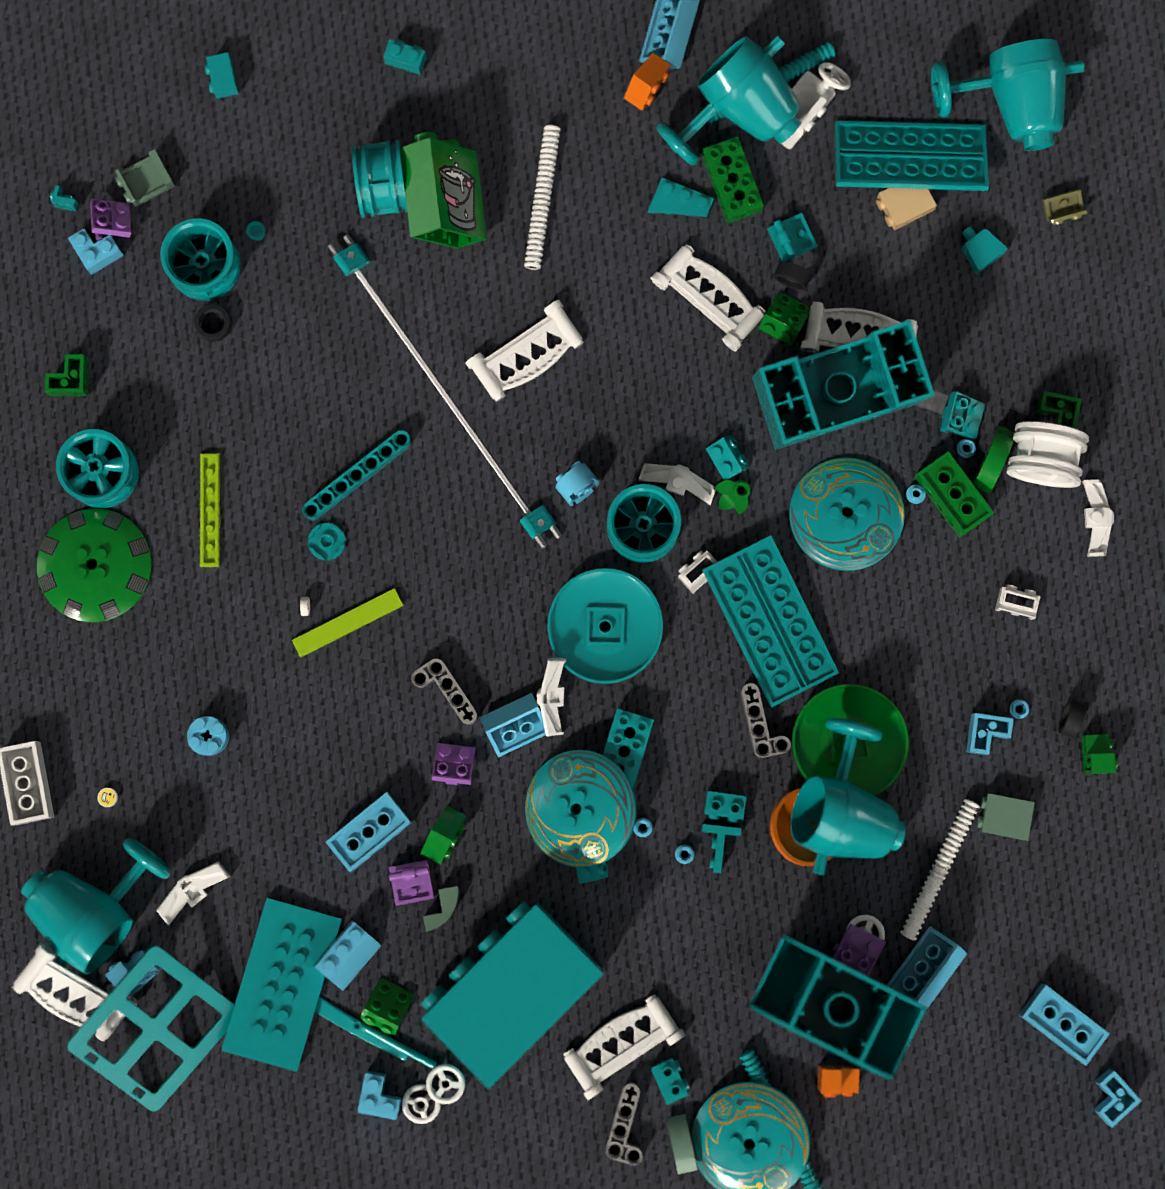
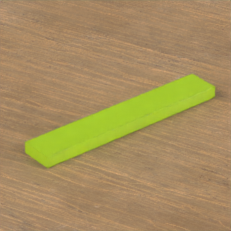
M200 453V567H220L219 453Z
M394 588L293 639L292 642L301 658L404 605Z

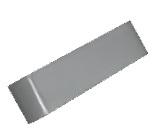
M440 659L429 661L412 674L411 680L419 688H424L435 681L464 724L472 725L477 721L478 714ZM440 663L442 670L439 673L432 672L433 664ZM418 674H425L426 680L424 683L418 684L416 682ZM445 679L452 680L453 685L450 689L443 688L442 683ZM462 695V704L455 705L453 703L454 696ZM467 703L469 705L468 707H465L469 713H474L472 715L473 719L471 721L468 719L464 720L466 714L463 710H461L460 712L458 711V709L463 708Z
M753 683L746 684L741 690V697L754 754L759 758H765L788 752L791 742L787 737H769L758 687ZM748 687L755 691L752 698L753 700L757 699L758 702H752L747 705L746 701H750V696L745 694ZM751 706H756L759 709L758 716L753 717L750 715L749 708ZM755 725L763 727L762 735L758 736L753 732ZM778 740L786 742L785 750L777 748L776 743ZM759 744L767 746L768 751L766 754L762 755L758 752Z
M627 1082L622 1088L606 1144V1153L609 1158L630 1165L639 1164L643 1156L639 1146L627 1142L640 1096L639 1086L635 1082ZM631 1087H634L636 1094L633 1093L630 1099L632 1102L634 1101V1104L629 1101H622L623 1098L627 1100L628 1092L626 1089L629 1090ZM629 1106L631 1108L630 1114L622 1115L620 1113L621 1107ZM623 1125L626 1131L618 1135L615 1132V1127ZM611 1145H618L620 1151L617 1154L611 1153L609 1151ZM631 1150H636L639 1152V1156L637 1159H630L628 1153Z

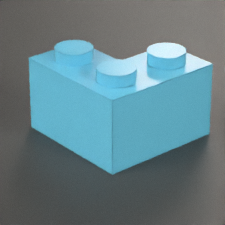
M82 229L68 237L85 268L91 275L124 256L111 235L94 243L89 233Z
M978 713L971 714L966 752L989 755L991 737L1011 738L1014 719Z
M137 951L130 957L131 960L128 963L116 962L109 968L106 977L114 987L146 951ZM152 966L128 995L133 996L162 970L160 966Z
M1110 1068L1095 1080L1096 1084L1108 1097L1093 1110L1110 1127H1114L1141 1102L1120 1076Z
M372 1071L365 1073L358 1113L393 1120L398 1118L402 1098L383 1094L387 1074Z

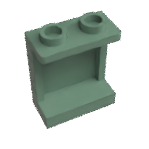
M155 149L148 152L150 156L122 171H119V169L115 170L117 174L115 177L119 187L123 186L126 191L123 193L128 204L132 202L135 207L175 187Z
M989 793L985 794V797H982L980 802V808L983 809L982 816H979L977 820L979 832L1028 841L1035 802Z

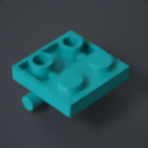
M802 213L782 222L777 220L773 226L767 228L781 261L787 262L818 247Z
M952 392L949 395L947 406H944L940 431L946 433L950 431L967 439L976 440L986 404L959 392Z

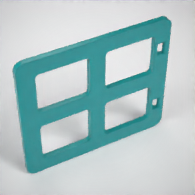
M153 945L69 1039L67 1047L72 1054L147 1109L157 1111L227 1032L235 1004L160 946ZM158 965L181 982L182 986L158 1014L151 1017L128 1000L127 995L152 966ZM197 995L219 1011L221 1017L194 1047H191L168 1030L167 1026L189 1000ZM117 1010L143 1030L116 1062H111L90 1047L87 1041L112 1012ZM154 1041H159L181 1057L182 1062L157 1091L151 1092L127 1073ZM89 1052L98 1057L95 1062L86 1057ZM138 1086L144 1093L142 1096H139L132 1090Z

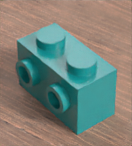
M389 39L383 58L387 65L421 75L426 61L425 50L420 46H409L401 40L395 39L393 41Z
M229 53L206 57L207 64H204L207 76L210 75L211 82H208L210 92L214 93L217 99L239 94Z
M707 791L704 814L708 815V819L719 820V817H726L727 822L738 823L739 819L743 820L746 796Z
M672 1057L650 1066L667 1105L688 1096L687 1090L690 1088L686 1079H681L679 1075L682 1069L678 1060L673 1061Z

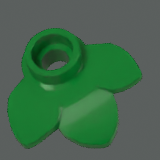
M724 480L716 485L715 489L722 494L719 499V509L729 510L735 508L738 514H742L747 509L749 504L747 497L751 492V488L746 481L739 480L733 482L731 480ZM739 486L744 488V492L741 494L738 492Z

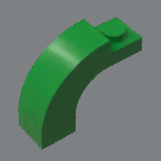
M997 425L986 456L976 473L973 482L975 488L990 494L1014 442V432Z

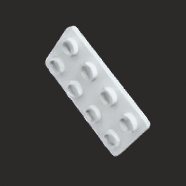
M806 72L792 88L800 105L799 111L795 116L802 123L796 132L782 143L787 149H792L803 134L813 128L816 118L823 116L827 110L825 107L835 96V91L825 88L822 81L811 72Z

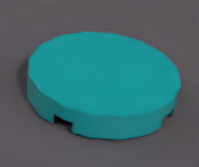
M333 523L318 524L308 535L309 550L315 557L321 560L330 561L336 559L345 549L346 538L344 532Z

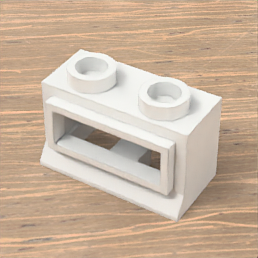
M700 551L693 557L695 561L690 566L685 564L679 570L681 574L678 578L692 594L703 584L707 583V579L704 573H702L691 583L686 575L706 557L712 564L717 562L708 551L705 553Z
M1006 585V587L1000 588L995 611L1003 610L1011 612L1015 616H1027L1031 620L1036 618L1040 596H1037L1035 591L1025 589L1024 592L1018 591V587L1013 585ZM1009 593L1033 599V606L1028 608L1005 602L1006 594Z

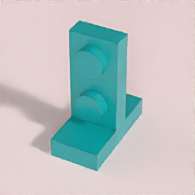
M702 824L701 832L717 833L716 837H712L711 849H715L714 857H710L709 868H713V873H721L725 835L741 836L742 828Z

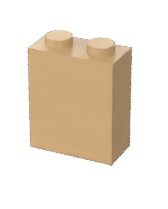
M888 188L880 192L877 196L878 200H876L878 208L884 210L886 214V223L889 227L892 226L894 230L934 211L937 206L928 189Z

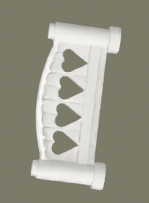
M686 244L676 252L659 272H655L652 275L651 280L662 290L671 285L727 334L722 338L723 342L731 350L737 351L741 347V342L762 320L766 312L759 305L752 307L741 290L726 275L710 264L693 256L694 250ZM688 266H693L695 271L700 272L701 276L699 278L685 281ZM707 278L709 283L715 285V289L699 293L701 280ZM721 290L723 295L729 297V301L714 305L715 292ZM734 302L743 309V314L728 318L730 303Z
M556 300L544 309L548 317L487 358H484L480 352L466 361L465 364L470 370L472 369L485 389L496 402L506 396L504 394L505 390L522 385L548 370L570 346L576 349L584 343L582 336L562 309L563 305L560 300ZM547 332L560 337L562 343L556 345L553 349H549L547 347ZM531 343L545 348L546 354L540 355L537 360L533 359L531 356ZM515 353L530 359V365L524 366L522 370H518L516 368ZM500 364L514 369L515 374L509 376L506 381L501 380Z
M813 302L810 307L805 339L801 343L800 350L816 354L819 353L820 346L835 348L866 338L865 325H869L871 328L878 327L880 330L900 322L868 310L855 308L825 309L823 303ZM828 318H832L834 321L838 319L842 322V325L833 335L826 323ZM911 320L913 330L916 336L918 328L917 321ZM846 322L858 323L861 326L852 338H850L845 327Z
M41 943L35 950L36 954L15 980L13 989L19 994L28 991L51 1013L81 1027L89 1018L86 1012L98 1007L109 993L54 962L53 959L56 957V952L48 945ZM53 977L51 991L45 992L43 988L36 986L38 982ZM69 986V998L67 1001H61L59 997L53 996L55 991ZM127 995V999L137 1006V999L134 996ZM86 996L84 1010L78 1011L76 1007L69 1005L71 1001ZM117 1010L113 1011L96 1031L95 1036L99 1040L105 1041L112 1035L125 1016Z
M655 994L645 1000L647 1003L645 1006L625 1012L605 1023L582 1044L579 1050L575 1051L572 1048L563 1054L566 1063L584 1089L585 1093L583 1094L587 1100L604 1090L600 1082L664 1040L671 1046L686 1036L682 1028L679 1030L660 998L656 997ZM645 1015L650 1017V1034L635 1027V1022L642 1020V1017ZM628 1026L634 1029V1045L620 1039L618 1035L620 1031H625ZM611 1037H615L618 1041V1056L602 1048V1044L606 1041L609 1042ZM594 1048L601 1050V1066L586 1059V1054L592 1053Z

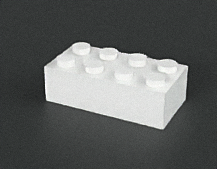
M32 741L0 748V771L10 826L54 818L41 742Z

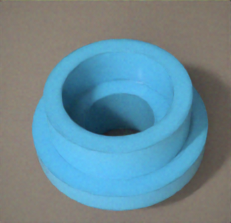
M963 439L957 444V453L963 458H969L974 455L976 445L970 439ZM964 445H967L969 447L968 452H965L963 450Z
M912 485L907 489L906 497L909 502L919 504L925 499L926 493L922 486ZM913 491H918L919 497H914Z
M1019 699L1011 703L1009 710L1014 718L1022 719L1028 715L1029 705L1024 700ZM1017 706L1022 707L1021 713L1016 711Z
M646 818L637 819L633 828L634 833L639 837H647L652 832V823ZM640 824L646 825L645 831L639 830Z
M680 845L675 851V857L678 862L688 864L694 859V850L689 845ZM686 850L688 852L687 858L681 856L682 851Z

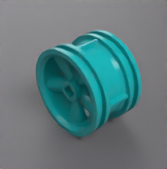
M400 139L395 140V144H391L389 140L382 143L361 144V148H357V145H352L354 181L362 218H366L368 213H370L371 217L389 213L399 214L400 209H404L405 213H407Z
M201 218L188 219L174 226L163 240L160 251L162 267L177 289L187 297L201 301L213 300L226 294L235 285L240 273V257L228 234L218 224ZM206 237L204 249L196 250L191 240ZM224 243L227 249V258L216 259L213 253ZM179 252L190 257L189 265L176 267V259ZM204 259L206 262H204V265L201 266V260ZM215 270L220 271L219 275H217L214 279L211 278L210 275L214 273ZM193 273L200 277L199 284L185 281Z
M87 429L72 435L62 445L56 459L57 477L65 491L82 503L94 508H110L124 502L132 494L138 482L139 467L134 453L116 436L104 430ZM111 444L119 449L121 456L108 461L104 454ZM93 446L92 454L86 456L82 453L88 447ZM74 465H81L82 473L73 477ZM94 465L99 467L97 471L93 469ZM109 471L122 473L114 487L105 478ZM89 480L96 481L99 495H85L81 492Z
M649 484L634 485L619 493L613 500L607 516V533L612 546L624 558L638 563L653 562L669 553L677 541L681 527V514L676 501L662 488ZM636 498H650L646 512H638L632 500ZM665 507L671 516L672 523H657L654 516ZM618 511L630 518L629 526L615 528L614 520ZM641 521H644V523H648L646 529L644 530L643 527L639 528ZM655 533L668 539L656 549L653 548L650 540ZM632 536L640 539L638 550L630 548L624 542Z

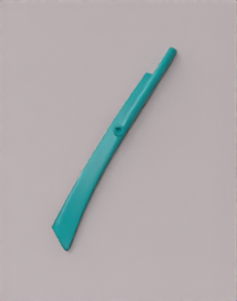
M319 996L315 1013L404 1061L409 1056L431 1069L436 1067L437 1062L365 1024Z

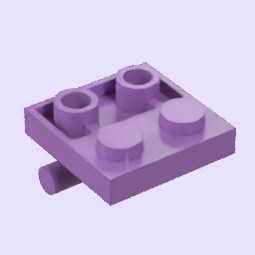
M91 199L92 233H95L97 242L103 239V234L130 237L131 221L128 203Z
M437 743L432 780L446 782V784L471 785L476 747Z
M428 860L389 867V878L392 882L396 906L434 899Z
M850 923L840 944L837 943L835 945V953L832 958L868 977L886 941Z

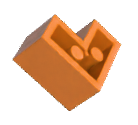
M652 53L633 74L624 99L640 110H643L647 105L651 106L656 98L654 95L661 86L660 84L665 83L670 76L668 72L671 65Z
M818 1065L817 1089L824 1097L835 1098L836 1094L853 1096V1093H859L860 1069L858 1067Z

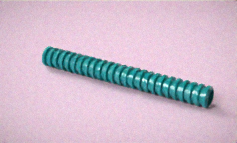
M826 42L825 45H820V48L816 47L815 51L811 50L810 53H805L804 56L794 59V62H789V65L785 64L784 68L780 67L779 70L786 81L789 82V79L793 80L794 76L798 77L800 73L804 74L810 68H815V65H820V62L824 63L825 59L829 60L830 57H835V50L831 43ZM716 112L707 122L712 124L713 121H717L718 118L721 119L723 116Z
M750 1049L742 1053L739 1059H742V1065H745L744 1069L748 1071L747 1075L751 1077L750 1081L772 1086L768 1082L769 1078L765 1076L766 1072H763V1066H760L761 1062L757 1060L758 1056L754 1054L755 1050ZM807 1161L799 1177L801 1178L800 1182L804 1184V1189H821L822 1184L818 1183L820 1180L816 1178L817 1174L813 1173L814 1168L810 1167L811 1162Z

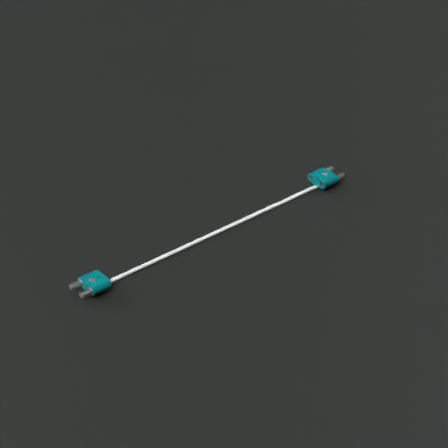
M349 234L344 236V240L349 245L346 249L339 252L334 243L329 244L328 247L334 255L333 259L345 276L353 273L357 275L523 509L526 516L520 520V523L532 540L535 539L543 549L547 544L541 535L549 529L556 539H559L562 534L555 526L557 523L544 505L532 512L528 509L362 275L360 269L371 261L360 245L354 243Z

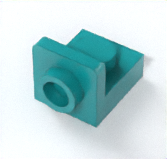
M55 185V189L51 191L50 195L52 204L56 208L77 212L79 204L75 198L69 195H63L62 197L63 189L60 185Z

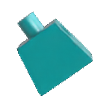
M970 226L962 232L968 241L963 245L962 250L976 275L1005 254L1008 249L987 229L977 234Z

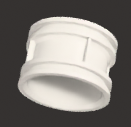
M1021 422L1016 424V433L1013 436V440L1018 443L1016 456L1009 458L1008 475L1025 482L1051 487L1072 488L1080 486L1081 479L1079 477L1082 476L1083 470L1078 465L1080 455L1087 451L1086 443L1089 441L1087 434L1070 427L1051 423Z

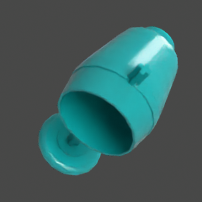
M745 36L727 49L705 72L697 84V87L709 104L679 134L663 121L657 123L656 130L667 142L668 146L688 164L696 165L699 158L687 141L716 112L760 141H768L774 138L779 144H782L790 138L802 123L795 116L799 111L800 105L783 74L771 58L785 43L776 36L762 49V47Z
M1053 39L1028 40L995 50L990 54V76L950 82L945 64L942 61H937L932 65L931 85L935 108L941 118L948 117L952 109V93L991 87L1010 138L1015 141H1023L1024 151L1045 149L1055 144L1053 135L1063 129L1066 75L1084 72L1083 61L1063 62L1058 42Z
M828 718L825 722L829 730L846 736L836 778L822 776L809 778L797 794L791 815V834L793 840L798 845L817 853L812 873L824 875L828 857L882 858L890 850L896 851L901 847L906 832L905 824L899 820L894 807L847 781L857 739L880 741L883 737L882 732L872 726L841 718ZM806 819H812L816 823V831H813V823L811 821L805 822Z
M133 838L125 839L123 847L137 862L110 895L63 870L48 874L41 869L26 882L21 891L27 898L24 911L58 955L54 962L63 967L69 964L87 975L99 968L115 952L128 935L134 922L118 902L146 868L162 879H167L171 875V869L154 852ZM114 932L115 946L102 944Z

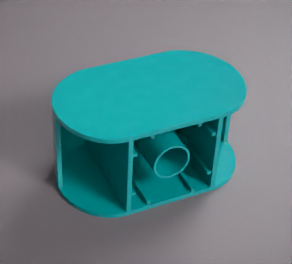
M784 934L748 1006L771 1021L892 1081L928 1008Z

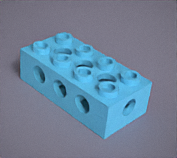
M386 792L328 839L326 843L347 870L353 872L413 822L392 796ZM383 814L389 817V822L385 826L380 823V817ZM367 827H372L374 830L371 838L365 835ZM352 839H356L359 843L356 850L350 848V841Z
M1042 983L1018 1014L1084 1065L1089 1063L1109 1035L1107 1031ZM1050 1007L1051 1014L1048 1017H1045L1044 1011L1046 1008ZM1066 1019L1067 1026L1061 1029L1060 1023ZM1079 1032H1082V1039L1080 1041H1077L1076 1035Z

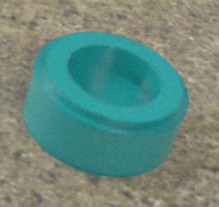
M253 221L248 224L246 232L250 239L259 241L264 238L266 229L261 222Z

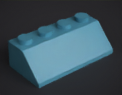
M656 0L640 62L644 63L654 53L671 65L670 69H680L699 0Z
M929 926L886 986L929 1007L967 953L959 945Z

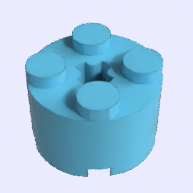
M577 461L571 466V470L566 474L564 472L556 478L557 484L555 488L567 503L573 506L574 501L578 504L593 492L592 487L594 485L598 486L600 481L585 463Z
M209 716L200 717L194 720L188 729V744L198 754L213 756L219 754L227 747L229 731L226 725L217 718ZM209 733L212 735V738L207 740L205 734Z

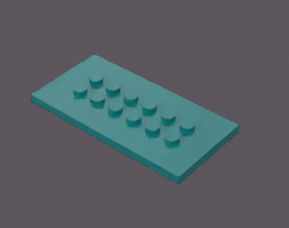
M835 121L836 186L988 191L985 125Z
M771 535L702 569L770 708L839 674Z
M266 898L221 1051L288 1070L298 1071L325 976L313 965L337 938L342 921L341 918Z

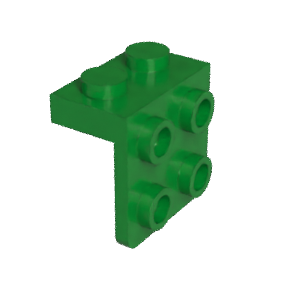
M778 292L758 329L792 346L809 315L810 307L782 292Z
M381 978L368 999L360 1019L368 1025L380 1028L386 1034L395 1036L414 998V994Z

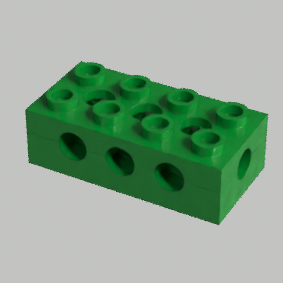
M735 137L702 149L701 156L726 223L729 224L762 212L764 205L739 138ZM728 161L730 165H723L722 162ZM734 178L737 182L731 183L728 179ZM740 195L743 197V200H737L735 196Z
M949 451L914 476L959 538L994 514ZM939 476H944L946 483H941ZM950 491H955L958 495V498H952L950 495ZM962 506L969 509V514L962 512Z

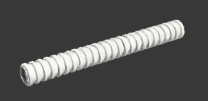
M555 125L544 126L545 132H543L544 137L542 138L544 143L541 145L542 154L540 155L541 160H539L540 166H538L540 171L537 173L539 177H537L538 182L536 183L537 188L535 189L536 194L533 201L535 205L532 207L534 211H532L533 217H531L532 222L529 229L531 234L528 235L530 239L528 240V251H526L527 257H525L527 262L524 263L526 268L532 270L540 269V263H542L540 258L543 256L541 252L543 251V240H545L544 235L546 234L544 229L547 228L545 223L548 221L546 218L548 217V206H550L549 200H551L549 195L552 193L550 189H552L553 172H555L554 166L556 163L554 161L557 158L555 155H557L556 150L558 149L557 144L559 143L558 138L561 131Z
M964 799L963 802L965 803L961 805L962 809L958 811L959 816L955 817L957 820L953 821L954 826H951V832H948L949 836L945 838L946 843L942 844L944 847L943 849L940 848L941 853L937 855L938 859H935V865H932L933 870L929 871L931 874L927 876L928 880L924 882L925 886H922L919 898H916L917 903L913 904L915 907L911 909L912 913L908 915L909 919H906V925H903L904 930L900 931L901 935L913 941L917 939L916 935H919L918 931L922 929L921 924L925 923L923 920L927 918L926 914L930 912L929 908L933 906L932 901L935 902L934 897L938 896L937 891H940L941 888L939 887L943 885L942 881L946 879L945 874L949 873L947 870L951 869L950 864H953V858H956L955 854L959 852L958 847L962 846L960 843L961 841L964 842L963 837L967 835L966 831H969V825H972L971 820L975 819L974 814H977L976 810L980 808L979 804L969 799Z

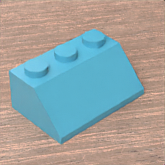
M532 693L479 717L498 757L546 735L542 714Z
M351 921L313 966L344 991L381 945L354 921Z

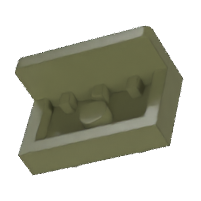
M1080 189L1042 198L1046 221L1053 223V225L1062 224L1064 220L1070 218L1071 220L1080 219L1082 215L1087 214V209L1083 206Z

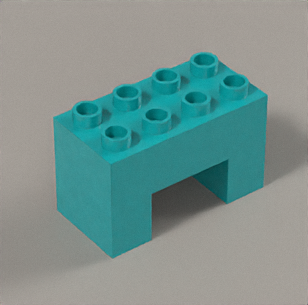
M911 320L874 331L866 338L801 359H798L796 356L759 368L752 377L775 450L920 404L935 396Z

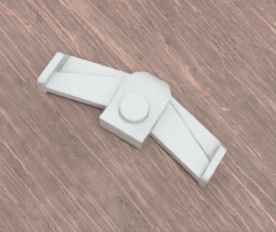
M644 463L638 480L641 482L667 483L666 491L684 496L685 490L709 505H711L716 491L715 486L691 472L688 467L682 465L670 466Z
M1098 479L1083 480L1082 483L1091 507L1084 509L1085 528H1092L1087 557L1106 556L1111 526L1114 523V512L1109 507L1102 481Z
M548 658L542 687L537 692V704L541 708L546 736L563 735L557 707L564 705V687L558 685L566 659Z
M219 862L192 874L185 875L177 881L175 887L156 911L169 926L186 903L194 907L208 895L204 890L205 888L231 876Z

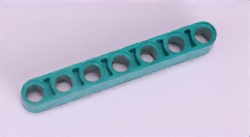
M403 430L395 432L307 501L302 508L304 516L311 521L323 516L407 450L411 445L409 434ZM401 436L407 438V442L403 445L397 443L398 438ZM385 448L392 449L390 456L382 455ZM370 460L377 461V465L374 468L367 467ZM356 471L362 473V477L359 480L352 479V475ZM341 483L347 484V488L343 492L337 490L338 485ZM325 495L332 496V500L328 504L322 502ZM310 507H316L317 511L314 515L310 516L307 514Z

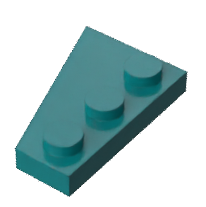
M661 178L648 213L707 217L714 198Z

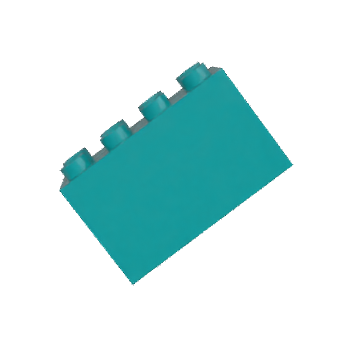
M523 901L506 918L513 927L504 936L495 929L478 946L485 955L476 964L468 956L449 975L456 984L449 991L440 984L421 1003L428 1011L421 1020L488 1089L604 974L603 968L538 902L531 908Z

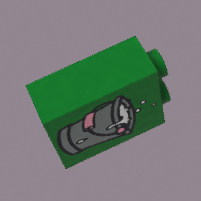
M433 132L415 135V143L400 148L410 237L452 248H461L487 240L477 152L461 147L459 140H437V134Z

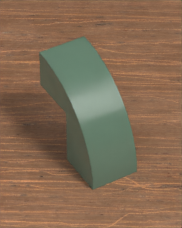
M459 886L438 890L442 913L423 916L426 932L440 927L452 916L459 900Z
M685 1114L666 1118L678 1174L697 1170Z

